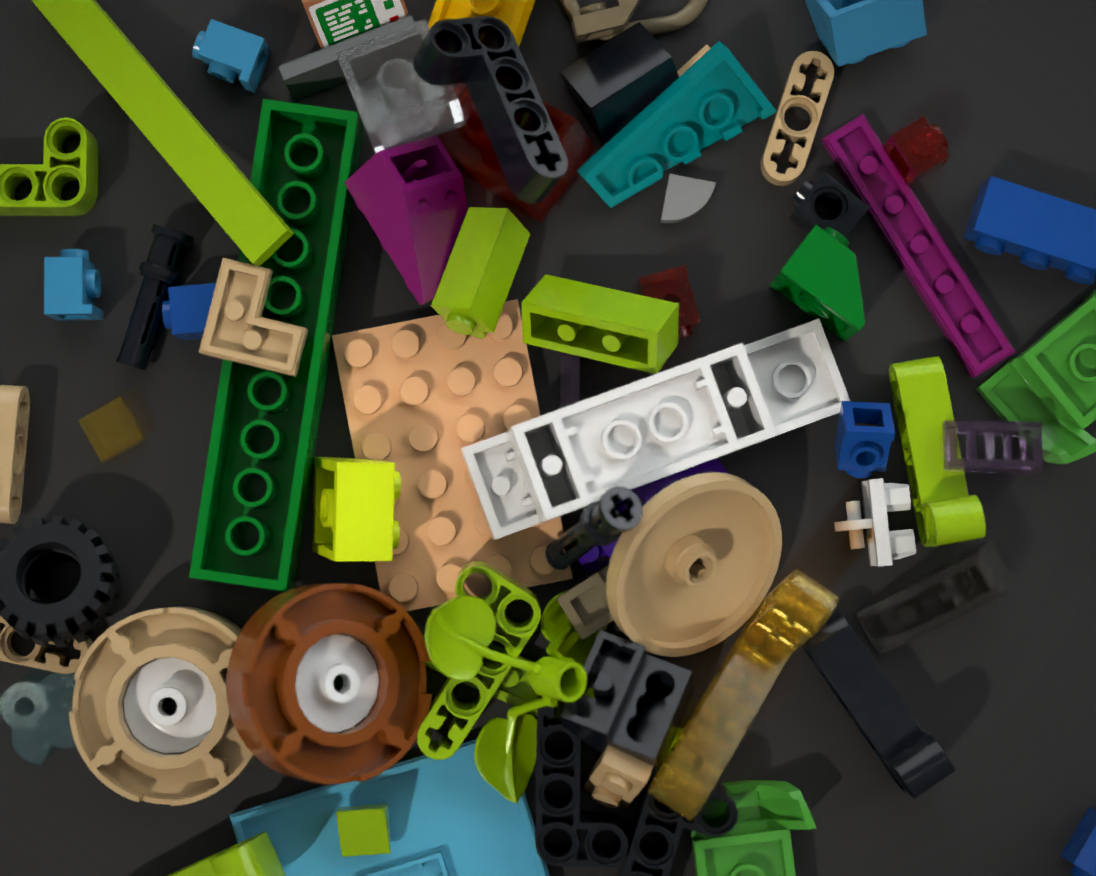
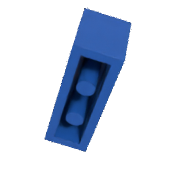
M990 176L980 185L963 237L964 239L976 242L974 247L977 250L992 255H1002L1004 251L1020 256L1021 264L1034 269L1047 270L1048 266L1063 270L1066 271L1065 277L1080 284L1092 285L1096 281L1095 209Z

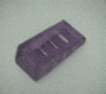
M942 422L944 470L1001 474H1036L1043 470L1041 422ZM957 433L966 434L967 459L957 458ZM976 434L984 435V459H977ZM994 436H1001L1002 459H995ZM1012 437H1019L1020 460H1013Z

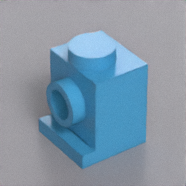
M213 19L210 20L206 32L200 31L197 35L192 51L194 58L202 60L205 66L209 67L207 72L210 75L229 83H234L235 78H239L245 90L253 94L256 93L271 54V49L265 38Z
M63 249L60 250V257H44V315L57 321L104 320V310L94 305V298H99L101 295V276L99 270H94V264L89 261V251Z

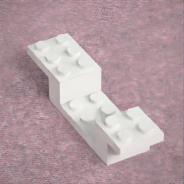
M816 319L747 345H743V343L734 345L511 426L505 433L461 448V452L494 540L586 507L590 503L599 501L600 497L608 489L615 486L631 490L840 413L842 401H850L820 319Z

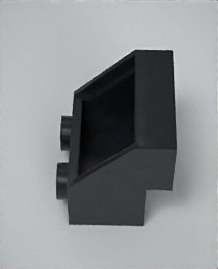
M600 630L583 667L587 674L586 689L578 700L567 702L561 715L563 727L600 753H603L607 746L610 745L654 766L650 776L658 778L694 693L692 671L648 655L645 646ZM595 675L598 677L593 686L594 698L586 696V693Z

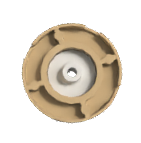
M166 607L142 611L128 616L108 628L94 641L81 659L73 678L76 679L73 692L72 711L69 712V722L75 745L83 761L103 784L117 794L136 802L144 801L180 806L194 803L217 793L249 768L256 757L242 741L234 726L229 711L226 691L229 659L242 629L228 619L204 609ZM170 698H173L177 703L176 711L170 707Z

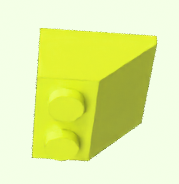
M314 457L313 552L335 562L393 561V549L398 547L400 541L399 523L396 519L394 520V500H398L401 493V477L399 472L395 471L394 462L374 459Z

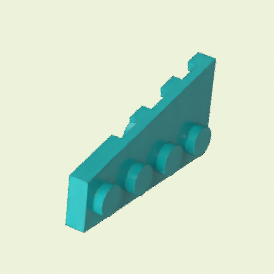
M718 41L577 171L603 201L612 208L662 179L663 172L680 162H683L685 165L702 156L700 151L722 138L725 141L743 132L742 126L758 117L764 120L777 111L730 50Z

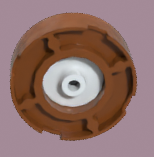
M329 583L304 585L285 591L270 599L251 616L241 630L232 649L227 670L226 691L229 711L234 726L242 741L255 757L266 766L283 775L328 785L353 781L362 782L371 779L392 767L406 754L416 741L419 728L429 712L432 694L426 693L427 674L425 662H429L431 659L426 649L425 639L406 610L396 601L375 589L358 584Z

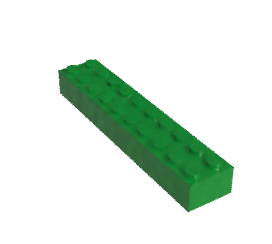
M263 99L250 182L294 234L260 266L273 271L262 317L308 329L296 377L222 360L189 578L279 591H288L295 588L353 204V196L344 182L358 170L364 124L359 112ZM240 250L238 261L254 265Z

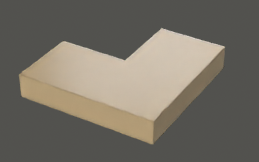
M223 258L199 353L296 377L308 329L262 317L273 273L271 269Z

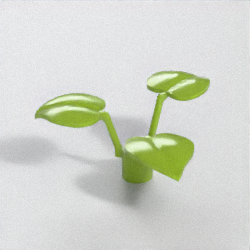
M567 591L554 596L544 609L540 628L544 637L550 641L546 648V653L550 657H543L535 663L487 648L495 636L496 621L490 606L480 598L467 595L454 597L434 609L427 620L425 630L426 649L433 665L443 675L455 680H470L478 674L484 656L488 659L528 671L530 685L538 695L543 696L542 698L510 708L507 712V719L500 717L490 719L483 726L476 740L474 759L477 770L488 784L496 789L505 799L513 803H518L531 778L537 757V719L526 712L545 706L555 708L558 705V700L565 702L578 700L583 695L587 685V674L583 668L599 631L606 632L607 625L582 640L556 599Z

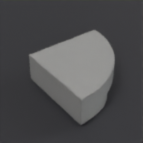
M669 174L660 223H678L698 213L711 198L716 182Z

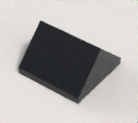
M640 22L559 72L603 145L608 143L679 78L670 54Z

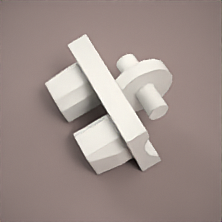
M883 478L861 481L865 519L861 517L860 501L846 502L847 521L834 522L835 532L849 530L850 548L859 549L865 548L863 529H866L870 566L893 565L892 560L916 554L913 529L889 531L887 512L910 510L909 485L884 483Z

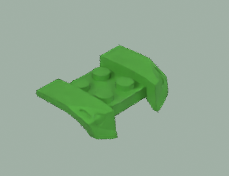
M1096 288L1083 298L1084 301L1018 357L1011 358L975 388L1011 432L1033 452L1049 463L1068 464L1096 452V439L1084 430L1096 420Z
M742 780L720 783L732 794L738 811L737 822L731 831L721 836H709L689 830V836L692 838L696 876H796L790 830L817 829L801 791L786 781ZM720 799L708 800L703 805L701 814L713 819L720 817L726 809V803Z

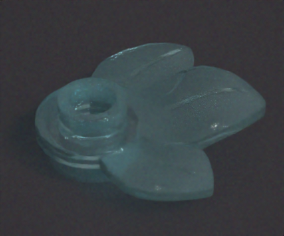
M52 673L38 683L20 681L9 686L3 693L0 700V713L3 720L12 727V745L15 751L25 760L41 765L49 753L50 745L57 748L76 747L69 722V712L72 711L73 692L76 679H73L74 675ZM24 697L31 699L34 703L33 711L25 715L18 713L15 709L17 700Z

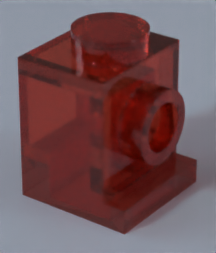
M925 116L891 135L884 144L885 149L909 185L944 165L949 157L946 151L948 148L946 137L937 125H930Z
M686 265L639 277L637 283L640 295L661 300L672 296L679 301L678 340L693 335L691 328L698 326L700 323V317L687 276Z

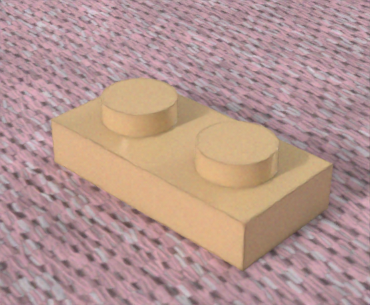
M608 745L589 771L582 789L592 793V799L605 807L616 809L619 806L626 809L647 784L654 766Z

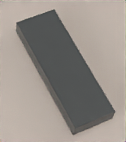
M411 15L279 66V69L293 101L296 102L415 56L422 42Z

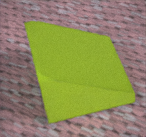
M388 804L338 808L336 816L342 857L391 853Z

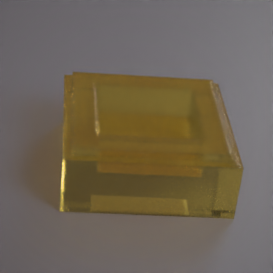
M121 397L78 420L101 462H107L146 440L124 398Z

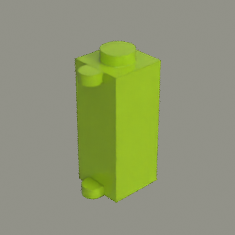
M468 208L431 307L446 321V326L456 333L472 335L483 339L486 337L487 332L494 333L530 237L529 231L509 208Z

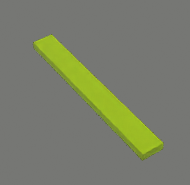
M31 0L252 264L260 267L294 234L96 0Z

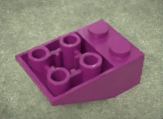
M438 136L380 150L344 182L353 196L357 207L363 212L379 238L381 246L389 254L404 278L407 288L413 293L420 305L433 301L468 211L462 174Z

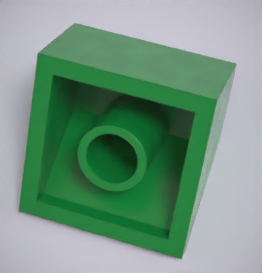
M815 225L769 286L814 320L820 319L823 327L845 342L860 331L865 324L856 254L847 248L850 243L841 233L831 227H826L823 230Z

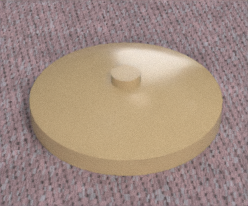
M709 472L679 480L664 488L642 506L643 515L641 521L632 530L622 532L609 562L606 578V597L611 616L626 636L634 643L645 646L647 652L666 657L691 655L704 651L725 640L753 615L767 595L777 573L782 551V530L779 517L770 500L762 492L738 476L720 472Z

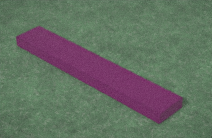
M864 114L824 137L821 143L855 196L870 206L866 212L970 376L972 378L977 377L1015 353L1016 351Z

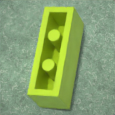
M547 274L544 275L521 302L523 343L652 374L659 372L678 345L679 303Z

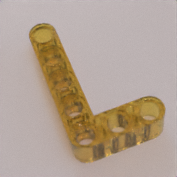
M795 569L763 599L739 634L654 777L647 793L689 821L696 816L717 783L790 654L821 629L837 605L839 596L800 570Z

